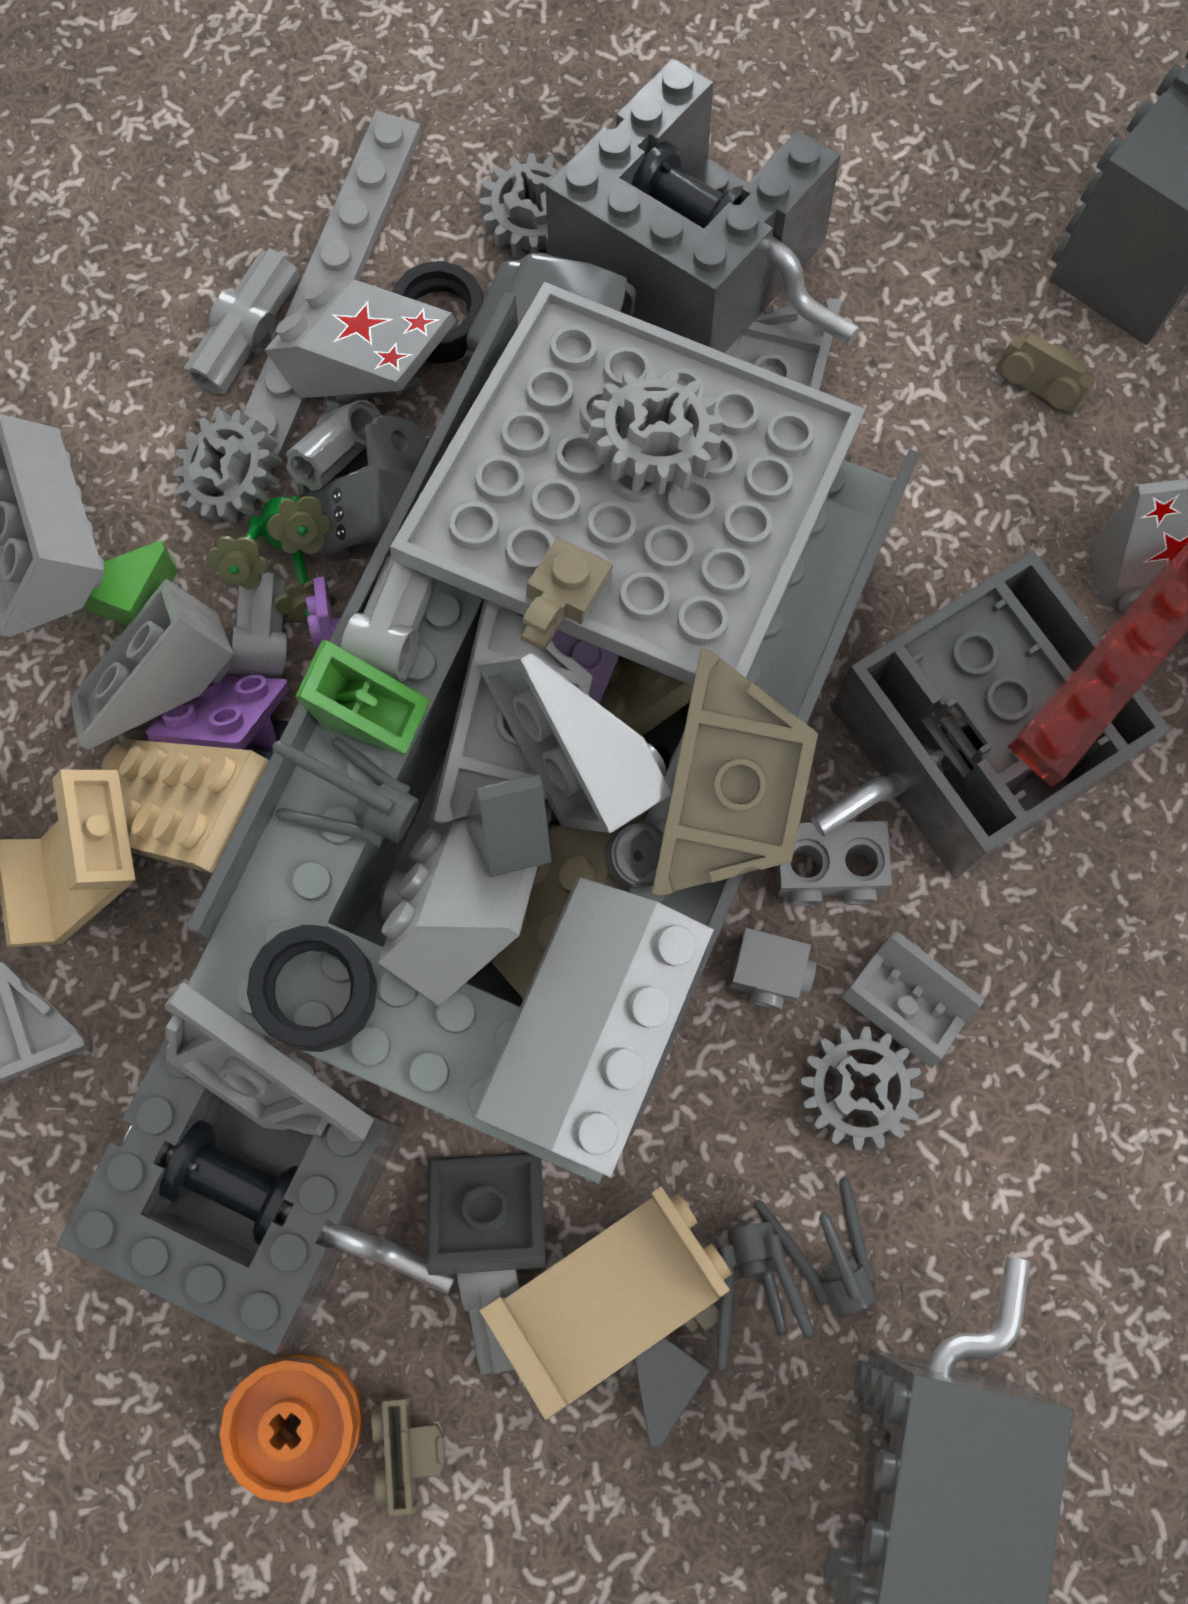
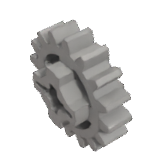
M529 153L527 163L521 165L513 156L509 158L510 169L508 171L496 166L493 169L494 182H483L484 198L479 199L484 231L486 235L494 234L495 246L498 249L506 246L508 243L511 244L512 257L517 258L523 249L530 250V254L539 253V250L546 249L549 253L545 185L564 166L558 170L555 169L554 157L550 155L543 164L537 163L535 154Z
M647 367L643 380H637L629 371L624 372L621 388L607 382L603 388L602 400H594L592 404L588 441L589 444L596 445L595 462L597 464L612 462L610 478L616 481L626 474L633 477L632 490L637 492L643 487L645 481L653 482L657 494L660 495L665 493L668 481H674L679 488L685 490L689 488L691 474L704 478L708 473L710 461H716L722 440L720 434L723 417L713 415L716 405L714 397L698 398L701 383L695 380L684 387L678 384L679 374L675 370L668 374L666 380L658 379L653 367ZM616 423L621 426L620 434L617 431Z
M219 410L216 414L215 423L210 422L204 417L199 420L201 428L199 434L196 435L187 431L185 437L190 445L188 449L176 451L175 455L184 460L183 466L173 470V476L183 481L176 489V492L179 496L187 499L185 506L188 509L219 524L221 519L231 524H236L239 511L249 517L255 515L253 503L257 499L268 503L270 499L264 490L267 485H278L279 479L271 474V468L281 465L282 459L271 452L279 443L267 433L269 428L253 417L250 418L239 410H235L232 416L223 410ZM216 494L219 497H211V495Z
M866 1026L859 1029L856 1040H853L849 1031L844 1028L837 1031V1046L826 1038L819 1041L817 1046L823 1057L820 1059L815 1056H807L803 1063L813 1071L812 1077H804L798 1080V1086L811 1090V1097L800 1103L801 1109L810 1110L815 1108L818 1116L810 1126L813 1130L828 1125L831 1128L828 1142L832 1145L838 1144L844 1136H848L851 1151H861L864 1138L867 1137L874 1150L884 1148L885 1139L883 1133L885 1132L894 1139H901L905 1134L898 1122L901 1119L913 1122L919 1116L913 1109L908 1107L909 1101L924 1098L923 1091L911 1088L910 1080L921 1074L920 1068L906 1069L903 1064L910 1050L907 1047L896 1052L890 1050L892 1035L889 1033L883 1034L876 1042L871 1041L870 1027ZM847 1052H866L879 1059L872 1065L857 1063L852 1055L848 1056ZM829 1069V1072L835 1078L834 1096L829 1101H826L824 1079ZM851 1076L856 1080L864 1077L870 1080L872 1085L867 1089V1094L871 1098L870 1101L865 1097L857 1100L851 1097L849 1092L855 1086L850 1078ZM892 1077H894L896 1084L894 1105L887 1099L888 1081ZM850 1112L863 1113L869 1121L873 1122L874 1126L856 1127L845 1123L841 1119Z

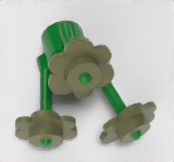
M278 496L271 498L268 503L264 504L262 516H252L250 518L249 530L245 537H240L236 541L230 536L220 537L217 541V547L210 549L206 561L213 570L220 572L219 577L224 584L234 585L238 583L245 589H255L262 581L261 574L266 573L269 567L268 561L264 557L259 556L260 547L256 542L259 536H263L264 540L272 547L292 555L297 581L289 584L286 587V593L281 594L275 599L276 610L281 614H287L288 620L292 623L308 622L307 616H309L306 597L314 596L315 592L314 581L308 580L303 552L314 554L322 549L324 545L322 534L329 532L331 522L327 516L321 515L322 506L315 497L304 496L299 499L297 496L290 498ZM326 583L331 606L333 607L337 603L336 595L333 592H329V587Z

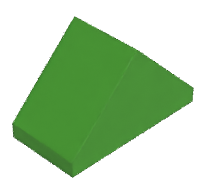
M160 540L104 561L103 580L98 588H93L83 609L128 626L165 579L173 582L178 572L176 563L163 542Z
M328 640L321 641L295 696L325 729L400 755L407 753L430 702L429 698Z

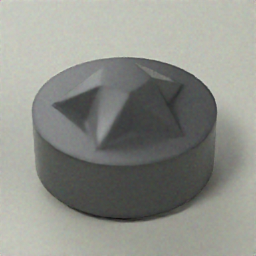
M645 823L632 824L616 831L607 842L604 854L605 864L612 878L628 888L637 889L653 885L664 834L656 827Z

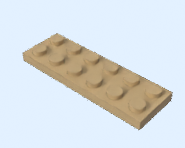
M122 739L120 745L116 744L109 750L103 760L101 770H118L131 853L213 874L269 760L252 750Z

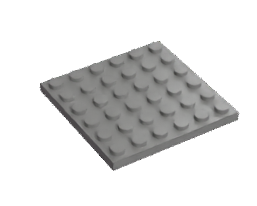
M544 282L390 546L391 560L525 615L533 600L526 597L527 582L556 537H559L612 563L613 568L610 580L582 625L564 617L557 630L691 686L694 685L701 648L711 650L747 678L866 409ZM647 367H653L658 379L666 380L668 374L675 370L679 374L678 384L685 387L688 383L695 380L701 383L698 398L714 397L716 405L713 415L723 417L720 434L722 440L716 461H710L707 475L701 478L691 474L689 488L685 490L679 488L674 481H668L665 493L660 495L657 494L653 482L645 481L643 487L638 492L633 491V477L627 474L621 479L613 481L610 478L612 462L597 464L594 460L596 445L589 444L588 441L592 404L594 400H602L603 388L607 382L621 388L624 372L629 371L637 380H643ZM616 423L617 431L620 434L621 426Z

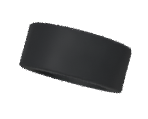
M445 261L425 262L407 270L395 283L392 291L416 301L428 293L445 291L457 294L465 301L468 309L466 319L458 327L448 331L426 359V362L434 364L454 362L464 357L467 350V334L484 301L483 291L474 275L460 265Z
M301 925L280 932L261 948L249 970L247 997L253 1017L270 1037L296 1050L324 1052L346 1044L364 1029L375 1008L377 981L370 960L348 936L328 926ZM308 951L326 952L338 958L346 967L351 981L350 998L343 1012L331 1022L317 1027L300 1026L288 1020L279 1009L275 996L276 979L283 966L296 955Z

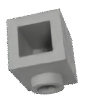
M745 928L741 935L729 988L750 993L749 1002L760 1007L782 1010L783 1003L793 1005L799 999L800 992L810 993L817 962L808 960L811 944Z

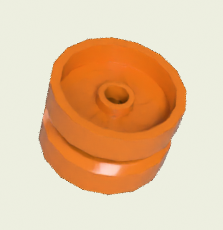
M302 1352L274 1359L259 1367L241 1381L224 1407L219 1433L224 1462L238 1484L260 1499L289 1503L315 1495L334 1480L347 1466L361 1442L365 1414L358 1387L347 1371L325 1356ZM293 1414L301 1421L296 1432L292 1431L288 1424V1418Z

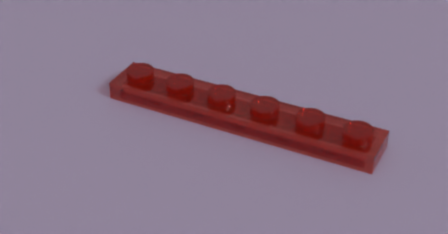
M1188 541L1173 555L1007 746L1049 786H1055L1067 776L1188 630Z

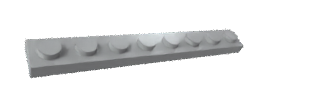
M375 111L285 318L300 309L306 302L304 298L305 293L316 283L322 280L337 282L355 279L359 281L421 137L420 123ZM268 356L243 413L250 418H255L269 428L267 433L279 443L271 452L283 459L308 398L300 399Z

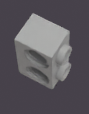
M888 821L846 822L824 837L816 830L813 823H800L793 856L806 855L813 859L817 866V875L811 878L801 877L793 871L790 863L774 866L776 897H789L791 906L820 905L823 903L822 896H844V904L847 905L876 903L877 895H884L892 886ZM851 853L863 855L870 863V875L862 877L851 873L846 866V855Z

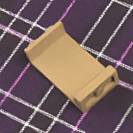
M60 769L52 778L58 821L40 839L0 840V899L7 948L63 944L136 881L118 770Z
M662 1186L651 1193V1199L505 1299L498 1297L479 1310L545 1420L557 1414L730 1291L724 1282L727 1277L732 1275L730 1269L712 1243L704 1249L701 1247L690 1230L698 1222L679 1193L669 1198Z

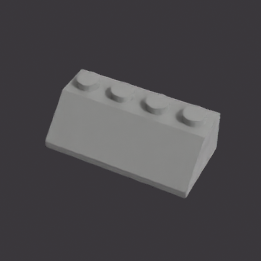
M0 414V636L12 637L82 609L93 588H98L103 580L104 561L98 555L93 539V527L91 522L87 520L81 501V489L76 485L70 466V454L65 450L59 428Z
M544 799L548 826L553 809L548 799ZM433 804L423 821L429 827L415 844L410 854V857L415 860V864L404 876L396 891L402 897L400 904L391 912L382 927L381 932L387 938L377 963L440 1006L520 935L538 866L490 877L468 831L466 817L444 823L430 820L434 807Z
M582 877L577 878L472 1117L611 1178L714 929L657 901Z

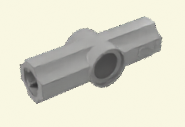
M270 248L268 251L261 250L235 291H224L216 299L209 315V330L183 368L187 377L198 384L199 387L215 395H224L252 352L259 354L263 350L259 347L267 333L273 334L275 331L276 314L300 279L297 267L291 264L283 254Z

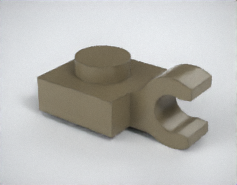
M556 537L527 582L526 597L533 600L522 619V623L528 626L521 635V640L544 651L564 617L582 625L610 580L613 564L566 540Z

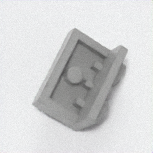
M893 932L842 996L843 1000L885 1033L891 1034L895 1041L904 1048L907 1047L914 1056L931 1069L943 1058L965 1022L980 1009L984 1002L983 997L967 986L963 980L954 976L923 952L919 946L909 941L899 932Z

